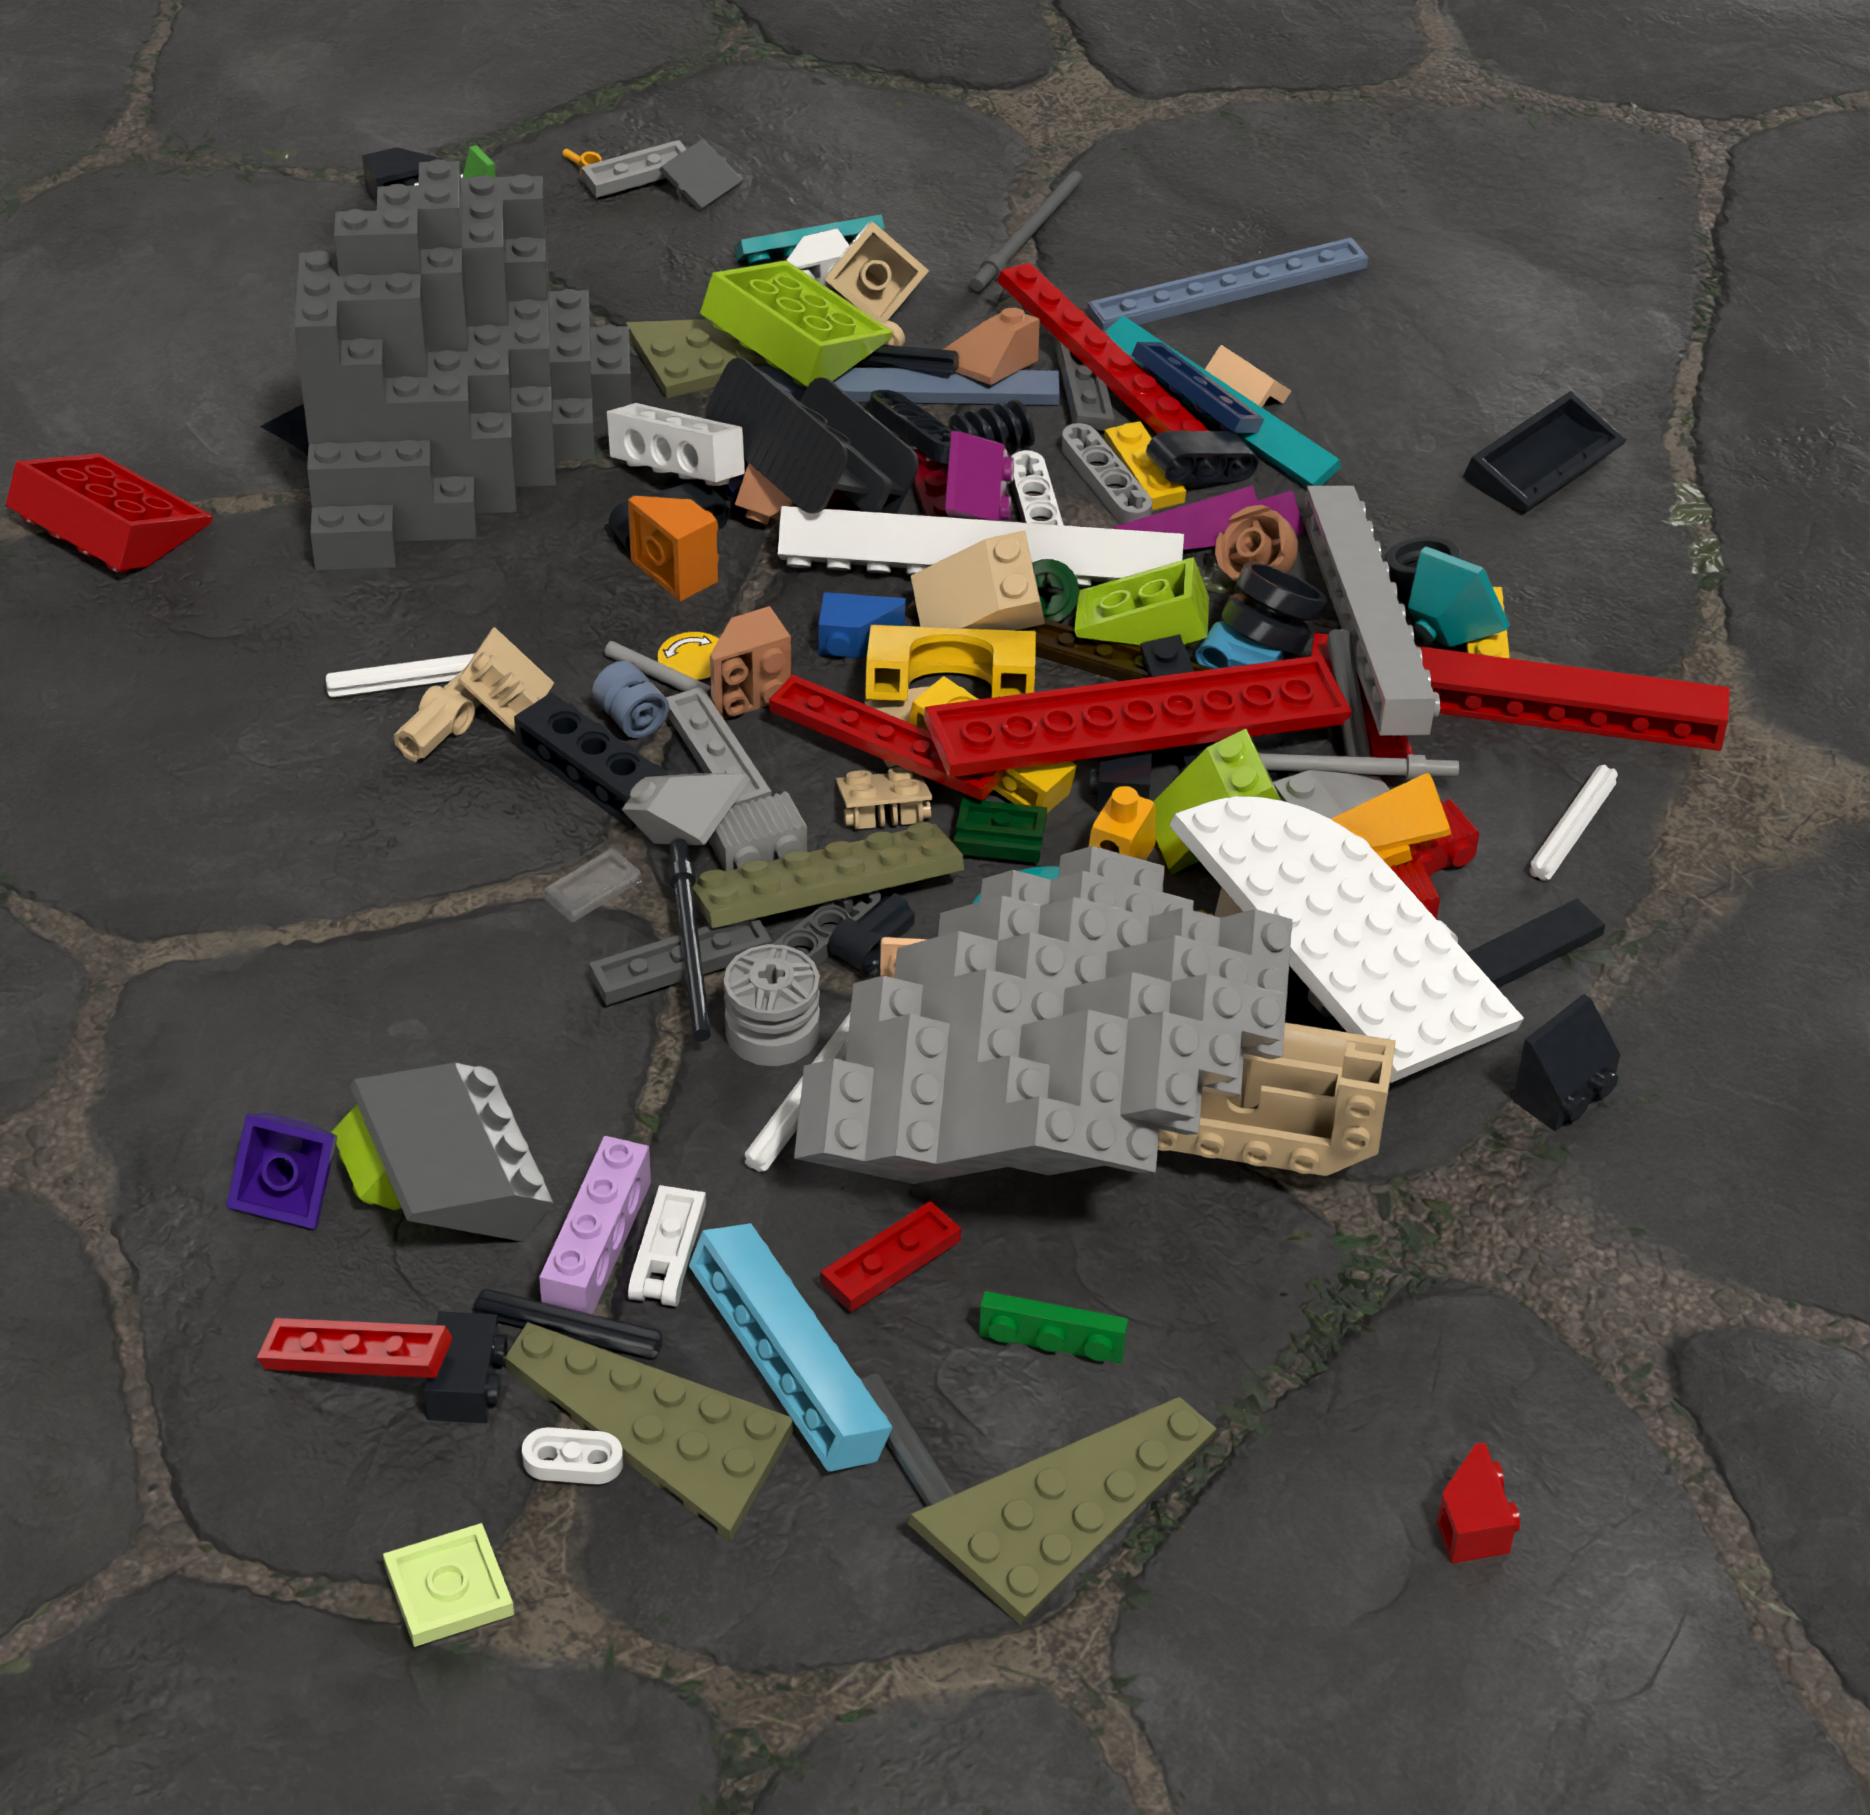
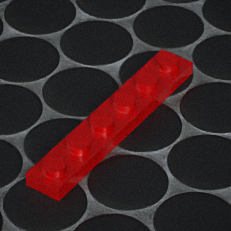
M793 674L769 699L770 712L981 801L989 795L1006 775L1005 770L948 778L928 730Z

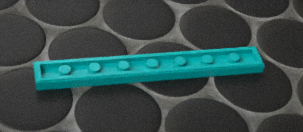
M1121 316L1105 331L1108 337L1130 356L1137 342L1163 343L1261 416L1264 421L1258 433H1241L1238 436L1252 451L1305 487L1322 486L1341 468L1340 459L1125 316ZM1131 356V358L1142 368L1143 364L1139 362L1137 359H1135L1133 356ZM1150 375L1172 397L1220 428V422L1217 419L1197 411L1193 407V401L1172 392L1168 388L1169 383L1161 377Z

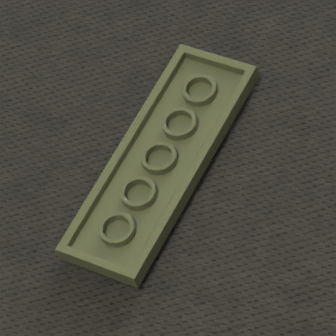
M926 822L915 823L909 826L908 830L900 832H876L867 836L865 840L851 843L837 841L826 845L825 849L812 852L792 851L785 854L784 858L773 861L753 860L744 863L742 868L729 871L709 870L703 872L700 877L696 878V884L693 886L694 903L712 928L962 871L964 870L963 854L936 824Z

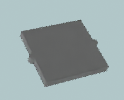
M701 139L662 165L659 170L677 188L676 192L683 194L699 212L743 182V179L726 163V158L724 156L720 157L704 139Z

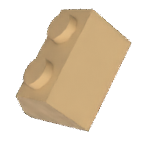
M871 221L867 223L843 252L824 280L855 307L879 323L888 321L929 270Z

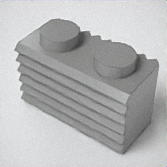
M784 791L781 795L776 793L773 797L767 796L765 799L751 800L748 804L745 802L740 806L735 804L727 812L708 841L712 851H714L715 856L718 858V862L721 864V868L724 871L742 868L744 863L753 860L768 862L784 858L785 854L792 851L807 852V826L789 793Z

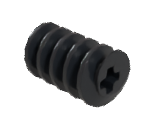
M1016 399L1009 401L1007 405L999 403L994 405L993 408L983 407L978 412L970 410L965 412L964 416L959 413L954 414L948 421V427L953 431H960L1004 444L1005 448L1006 441H1008L1013 450L1020 449V437L1023 438L1028 447L1035 443V433L1031 418L1024 405Z

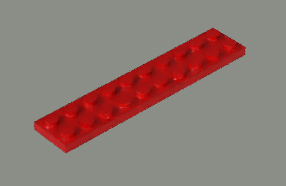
M1319 655L925 706L924 721L949 778L1221 741L1244 729H1247L1250 737L1341 725L1351 717L1352 711L1323 656Z

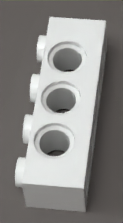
M639 403L607 411L610 457L625 460L629 466L646 465L652 467L653 471L658 473H679V478L681 479L699 478L705 480V483L710 486L728 484L729 478L745 474L742 427Z

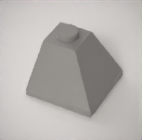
M692 773L645 777L632 788L631 797L622 810L654 844H670L675 839H683L687 842V845H705L751 779L747 774Z

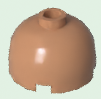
M1255 505L1245 507L1229 518L1228 521L1231 525L1224 534L1220 532L1216 539L1215 556L1219 567L1231 579L1237 582L1244 563L1248 561L1263 563L1287 573L1291 572L1297 560L1298 541L1294 529L1282 515L1267 506Z

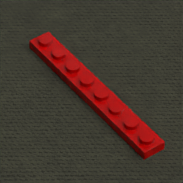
M1025 263L1000 271L998 283L1031 315L1039 318L1040 323L1101 379L1157 434L1165 431H1209L1177 399L1172 397L1152 376L1141 368L1130 355L1125 353L1105 332L1094 324L1083 311L1078 309L1058 288L1047 280L1036 267L1030 263Z

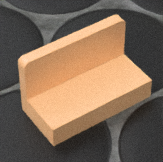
M1220 345L1205 368L1206 371L1260 407L1264 405L1269 396L1284 403L1291 393V390L1223 345Z

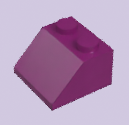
M951 431L945 510L949 518L990 521L1010 520L1011 496L1005 495L1006 482H1012L1014 478V458L1009 457L1004 444L960 431Z

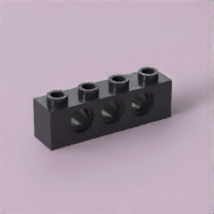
M552 692L514 716L516 747L629 829L633 830L638 827L623 812L622 808L630 799L632 788L645 777L668 775L660 765L650 762L636 752L630 744L623 743L609 733L603 725L593 722L579 712L573 704L566 703Z

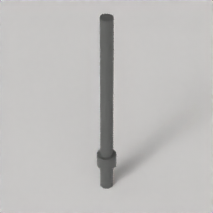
M1072 171L997 253L990 254L981 263V270L970 280V286L974 291L980 292L991 280H996L999 277L1000 271L1006 269V263L1083 181V176L1080 172Z

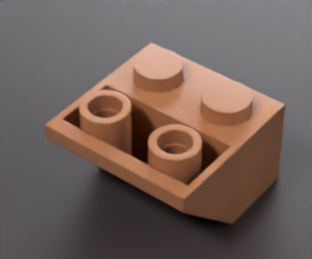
M770 606L732 617L710 654L711 700L723 719L769 706L771 696L791 676V636Z

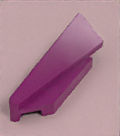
M1253 485L1113 527V529L1184 534L1183 550L1216 546V539L1219 533L1224 534L1231 525L1228 520L1233 514L1248 506L1264 505L1282 515L1290 523L1296 536L1304 533L1303 523L1293 490L1257 501Z

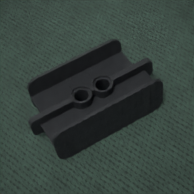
M733 358L728 362L719 381L716 383L706 407L705 419L742 427L744 459L797 504L800 509L807 513L816 514L821 512L826 507L834 489H837L863 512L896 514L905 496H907L908 490L918 471V457L912 448L827 378L819 377L814 379L807 387L802 400L797 401L765 372L759 371L748 360Z

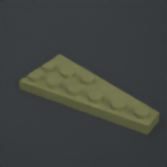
M709 319L626 322V326H629V340L666 399L715 387L726 365L733 358L746 359L753 366H770L766 362V358L754 350L741 346L737 338L728 332L715 328L713 322Z
M527 1322L505 1357L506 1370L547 1402L555 1401L571 1414V1420L585 1430L588 1427L592 1431L607 1432L615 1436L621 1443L623 1460L657 1487L669 1489L683 1500L684 1508L696 1517L704 1516L717 1526V1533L730 1543L794 1431V1421L787 1415Z
M1179 1396L916 1511L910 1515L907 1524L1021 1626L1213 1438L1217 1428Z

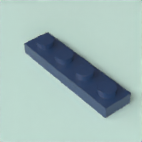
M1136 343L1131 356L1143 364L1142 368L1150 375L1161 377L1169 383L1168 388L1172 392L1193 401V407L1197 411L1217 419L1220 422L1219 426L1221 429L1232 431L1237 435L1259 432L1264 421L1261 416L1163 343Z

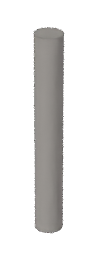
M610 641L607 644L604 652L605 656L616 661L627 660L633 662L642 673L682 692L702 686L711 699V686L614 641Z

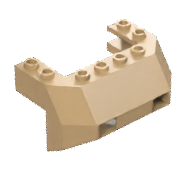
M1285 1023L1282 1057L1270 1060L1244 1053L1241 1095L1226 1097L1202 1091L1199 1133L1183 1135L1159 1129L1158 1150H1171L1201 1155L1206 1158L1226 1159L1249 1163L1254 1166H1268L1292 1170L1302 1174L1328 1176L1375 1156L1379 1152L1396 1040Z

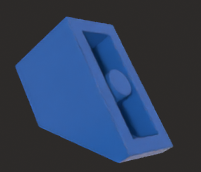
M824 592L819 619V655L861 658L867 655L871 625L905 626L906 598Z

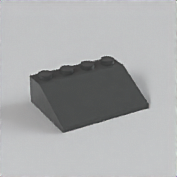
M454 1062L357 1078L349 1085L407 1221L524 1242L554 1203L544 1183V1178L528 1149V1144L524 1140L514 1119L513 1112L500 1089L497 1077L493 1074L492 1070L482 1066L474 1067Z

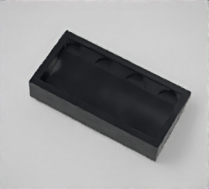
M1569 391L1473 455L1463 477L1494 500L1518 510L1528 511L1624 445L1627 439L1576 394Z

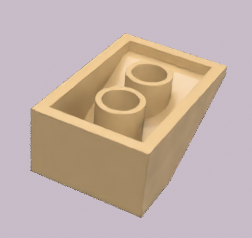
M1025 530L984 539L911 575L920 627L1015 631L1045 624Z

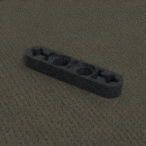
M875 390L871 392L869 413L932 460L949 464L951 431H953L951 428L898 392L891 390Z

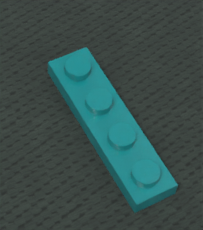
M882 214L742 239L734 246L737 261L748 259L749 264L766 262L770 260L771 254L782 252L784 258H789L804 236L837 228L846 241L854 240L868 222L873 221L884 230Z

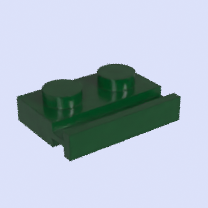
M962 798L954 845L963 855L1039 863L1047 821V807Z

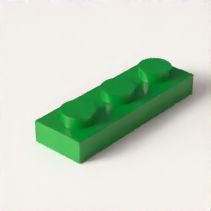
M988 1291L984 1292L980 1308L979 1336L1003 1343L1012 1342L1038 1347L1049 1352L1058 1351L1089 1357L1096 1361H1110L1121 1364L1123 1362L1126 1350L1128 1318Z

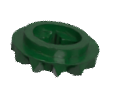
M1042 559L1033 562L1038 589L1045 587L1047 575H1049L1052 587L1064 591V593H1058V595L1051 597L1049 609H1047L1045 599L1040 596L1044 618L1055 622L1065 620L1076 609L1081 592L1075 573L1067 565L1054 559Z

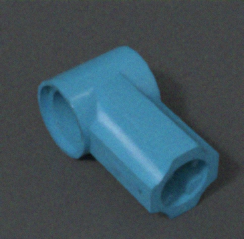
M1219 621L1211 627L1207 638H1204L1198 647L1195 657L1198 664L1218 669L1280 661L1284 658V651L1245 638L1244 634L1230 626L1226 621Z

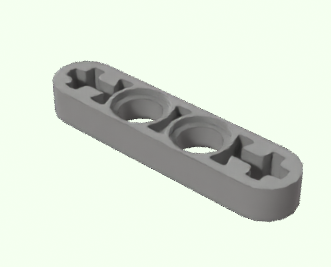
M1083 423L1066 426L1062 434L1063 454L1120 524L1151 516V497L1092 426ZM1090 462H1102V463H1105L1106 465H1103V466H1093V465H1091V464H1089V463H1090ZM1119 484L1124 486V488H1110L1107 485Z

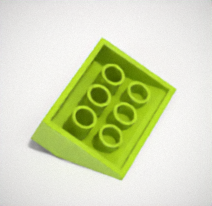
M787 260L712 273L700 314L713 322L715 328L728 332L737 338L741 346L756 351L766 358V362L770 366L782 369L793 377L795 383L803 387H808L814 379L819 377L834 381L889 341L893 335V331Z

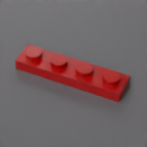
M275 1318L257 1359L265 1370L436 1378L453 1337L447 1327L441 1325Z

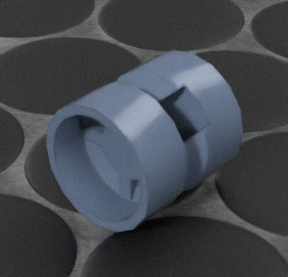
M627 660L617 661L607 666L594 681L592 688L593 698L628 737H645L658 729L666 719L669 711L668 700L633 662Z

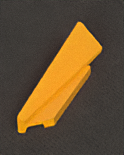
M1429 773L1420 775L1331 818L1332 821L1343 826L1354 835L1365 839L1389 867L1412 860L1409 844L1451 834L1435 784Z

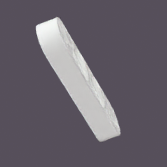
M1024 450L1013 454L1011 457L1014 458V478L1010 483L1021 522L1063 525L1044 458L1033 451ZM1025 469H1028L1032 475L1026 476ZM1032 491L1042 493V495L1030 496L1025 493ZM1037 516H1042V517H1047V518H1049L1050 520H1047V521H1036V520H1033L1032 518H1033V517H1037Z

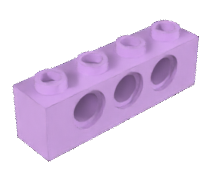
M609 1136L603 1137L539 1277L541 1302L589 1314L594 1313L651 1184L649 1146Z

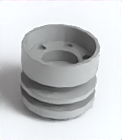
M766 944L745 950L735 956L727 966L724 977V1003L726 1005L725 1035L730 1048L742 1059L756 1065L781 1066L794 1063L808 1055L817 1044L820 1031V1008L818 1005L820 998V975L815 963L805 953L786 945Z

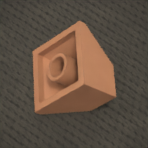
M1006 308L1002 310V313L984 321L943 350L958 352L959 368L954 372L992 385L1038 361L1040 319L1025 314L1019 308Z
M750 463L748 464L735 505L747 510L746 518L768 525L770 518L780 521L781 506L799 507L757 471ZM834 489L825 508L843 503L846 496Z

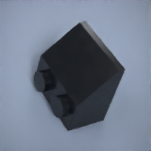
M1583 994L1524 1041L1513 1102L1555 1132L1568 1121L1578 1120L1584 1114L1588 1105L1599 1096L1602 1098L1608 1096L1615 1088L1619 1079L1616 1072L1620 1053L1590 997Z

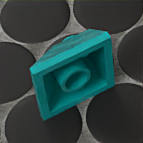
M1426 546L1420 551L1408 609L1415 621L1414 628L1424 640L1428 642L1436 641L1452 647L1507 630L1510 623L1483 567Z

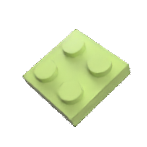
M482 1523L383 1554L384 1565L414 1647L514 1615L512 1599Z

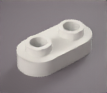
M547 1427L530 1433L522 1445L525 1470L532 1477L540 1480L604 1484L615 1479L623 1467L621 1443L615 1436L607 1432ZM545 1458H554L555 1460L550 1461V1460H543V1459H545ZM594 1462H604L601 1464H592Z

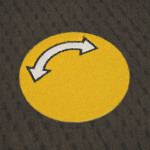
M686 632L675 635L666 640L659 648L658 662L696 680L711 677L710 654L719 638L702 632Z

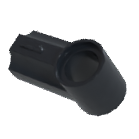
M894 893L890 897L885 896L857 921L851 918L841 921L831 934L828 949L832 954L865 974H869L880 965L881 939L884 937L899 938L915 924V913L909 907L907 900L900 895Z

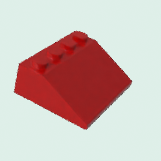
M100 453L16 461L5 505L20 513L22 520L43 526L49 530L48 533L52 537L73 543L77 546L79 552L89 556H96L106 562L107 568L123 573L129 572L132 568L149 566L211 524L213 515Z

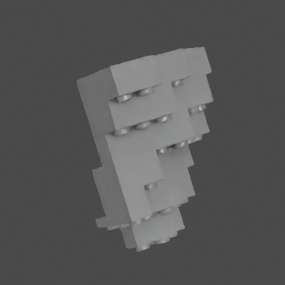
M1094 846L1061 855L1059 878L1050 880L1016 870L983 878L980 902L940 913L938 937L897 948L894 978L883 975L853 983L846 1060L830 1059L804 1066L794 1159L911 1184L1004 1167H1012L1044 1175L1099 1166H1109L1140 1174L1155 1173L1159 1129L1183 1135L1199 1133L1202 1091L1226 1097L1241 1095L1244 1053L1270 1060L1282 1057L1293 919L1257 909L1222 918L1193 911V900L1163 892L1165 866Z

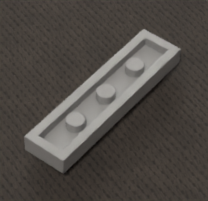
M702 686L666 697L669 703L667 716L704 773L747 774L751 779L732 807L735 804L740 806L743 802L748 804L751 800L757 801L759 798L772 797L770 788Z

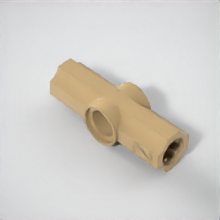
M465 668L444 688L438 685L430 687L421 699L419 711L394 734L395 745L407 759L417 762L420 758H425L450 733L462 735L470 727L475 715V709L482 702L458 681Z

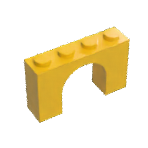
M871 625L866 661V699L907 701L909 684L912 680L927 674L946 672L968 674L984 679L992 686V698L1033 693L1035 683L1036 631Z

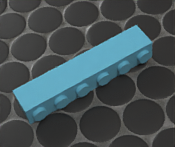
M751 1223L703 1230L691 1258L690 1269L826 1470L830 1472L877 1462L893 1426L867 1391L862 1380L844 1358L837 1344L833 1342L821 1325L814 1311L796 1289L791 1278L773 1256L768 1245L762 1240Z

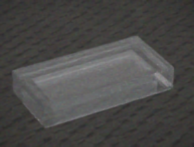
M611 848L544 888L545 900L573 923L639 883L640 870Z

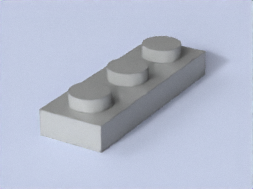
M680 140L582 166V180L596 198L609 196L615 192L633 187L645 186L648 183L665 179L666 177L659 171L661 166L685 151L686 148Z

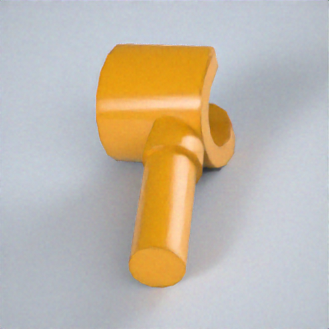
M564 149L562 152L563 157L580 167L579 174L581 178L582 166L602 161L601 156L595 152H585L581 156L569 149Z

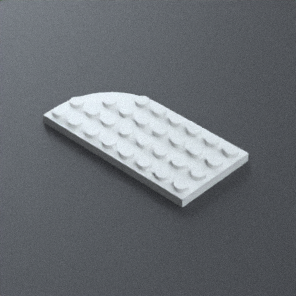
M1234 796L1211 801L1174 815L1169 826L1243 912L1257 909L1293 919L1289 965L1346 1032L1396 1040L1390 1083L1513 1032L1520 1026L1524 1019L1523 1016L1362 837L1354 835L1343 826L1314 811L1269 798Z

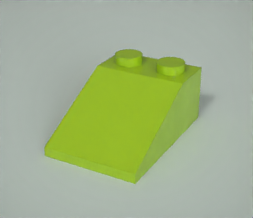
M1194 557L1080 590L1074 630L1079 638L1140 645L1142 642L1180 634L1185 647L1195 645L1201 639L1207 638L1209 595Z
M1247 729L1207 747L1153 801L1156 804V841L1171 874L1199 862L1197 857L1169 826L1176 813L1211 801L1234 796L1260 797L1281 801Z

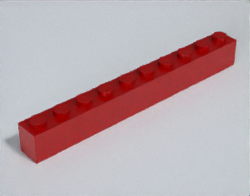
M1315 633L1311 656L1322 655L1332 673L1327 642L1329 635ZM1420 647L1422 650L1423 667L1425 670H1429L1431 674V688L1433 692L1439 694V714L1716 751L1722 750L1728 724L1730 687ZM1358 676L1362 701L1367 700Z

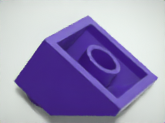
M267 1112L247 1114L226 1207L317 1229L337 1135L308 1122Z

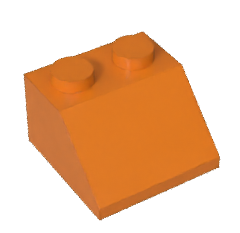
M633 496L628 499L631 561L680 602L718 582V524L712 513L705 511L691 499Z

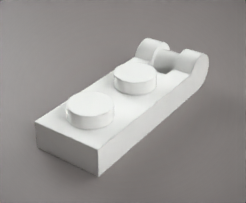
M659 1185L630 1278L629 1299L644 1302L645 1298L649 1297L661 1299L662 1305L678 1306L682 1283L706 1206V1192ZM651 1272L666 1274L665 1280L650 1278Z

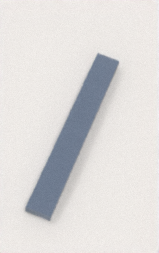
M1350 237L1088 302L1087 313L1103 332L1121 316H1125L1135 324L1140 325L1366 269L1368 266V256Z
M755 366L759 371L765 372L797 401L802 400L807 387L795 383L791 375L775 367ZM850 368L832 381L856 402L870 403L871 392L875 390H891L902 394L913 403H1003L1007 405L1009 401L1016 399L1023 405H1059V371L1019 370L990 385L954 371L950 373L904 368Z

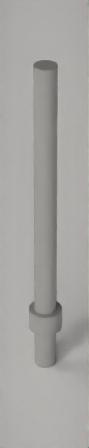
M1259 753L1267 771L1305 772L1315 770L1348 774L1406 776V780H1412L1425 773H1429L1431 777L1458 778L1459 761L1429 760L1425 758V755H1407L1406 759Z

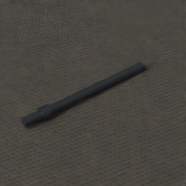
M675 839L670 843L672 864L668 868L669 881L676 894L692 1034L694 1040L703 1042L711 1037L693 895V886L696 884L695 868L689 861L687 842L683 839Z

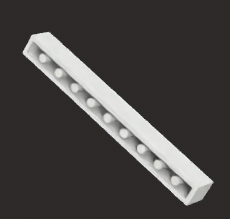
M781 506L778 555L781 560H787V566L810 568L811 562L827 563V569L849 571L851 570V564L867 565V571L872 573H891V567L907 568V574L913 575L984 539L1025 530L1032 562L1042 559L1060 561L1075 573L1079 587H1091V581L1110 582L1181 561L1184 534L823 509L819 513L812 514L803 511L799 507ZM1047 575V581L1045 582V585L1051 584V581L1049 580V575Z

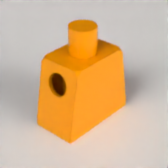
M1118 787L1112 792L1111 797L1092 826L1089 847L1094 846L1117 853L1118 846L1119 854L1146 861L1156 845V804L1151 800L1139 797L1137 791L1131 787Z

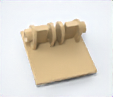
M495 627L491 629L458 679L467 690L514 733V716L545 697L554 685V682Z
M894 767L889 769L888 773L874 775L869 771L859 770L847 773L846 777L836 778V784L847 808H851L844 809L845 826H854V830L876 827L875 805H877L880 827H885L884 804H890L892 826L898 825L897 803H899L901 825L921 823L923 819L931 818L930 802L924 800H932V795L922 775L908 769Z

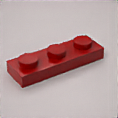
M929 1201L821 1270L820 1284L844 1307L853 1312L961 1241L962 1229L932 1201Z

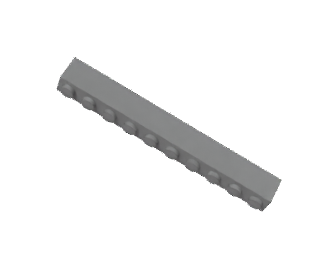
M1307 486L1303 522L1341 628L1348 629L1351 633L1357 673L1380 735H1430L1433 718H1438L1440 713L1439 694L1433 692L1431 688L1430 671L1425 670L1423 667L1422 650L1420 647L1415 646L1412 625H1407L1405 606L1398 602L1397 586L1395 582L1390 581L1388 562L1383 561L1381 558V544L1379 541H1375L1373 537V523L1366 519L1365 503L1359 500L1354 486Z

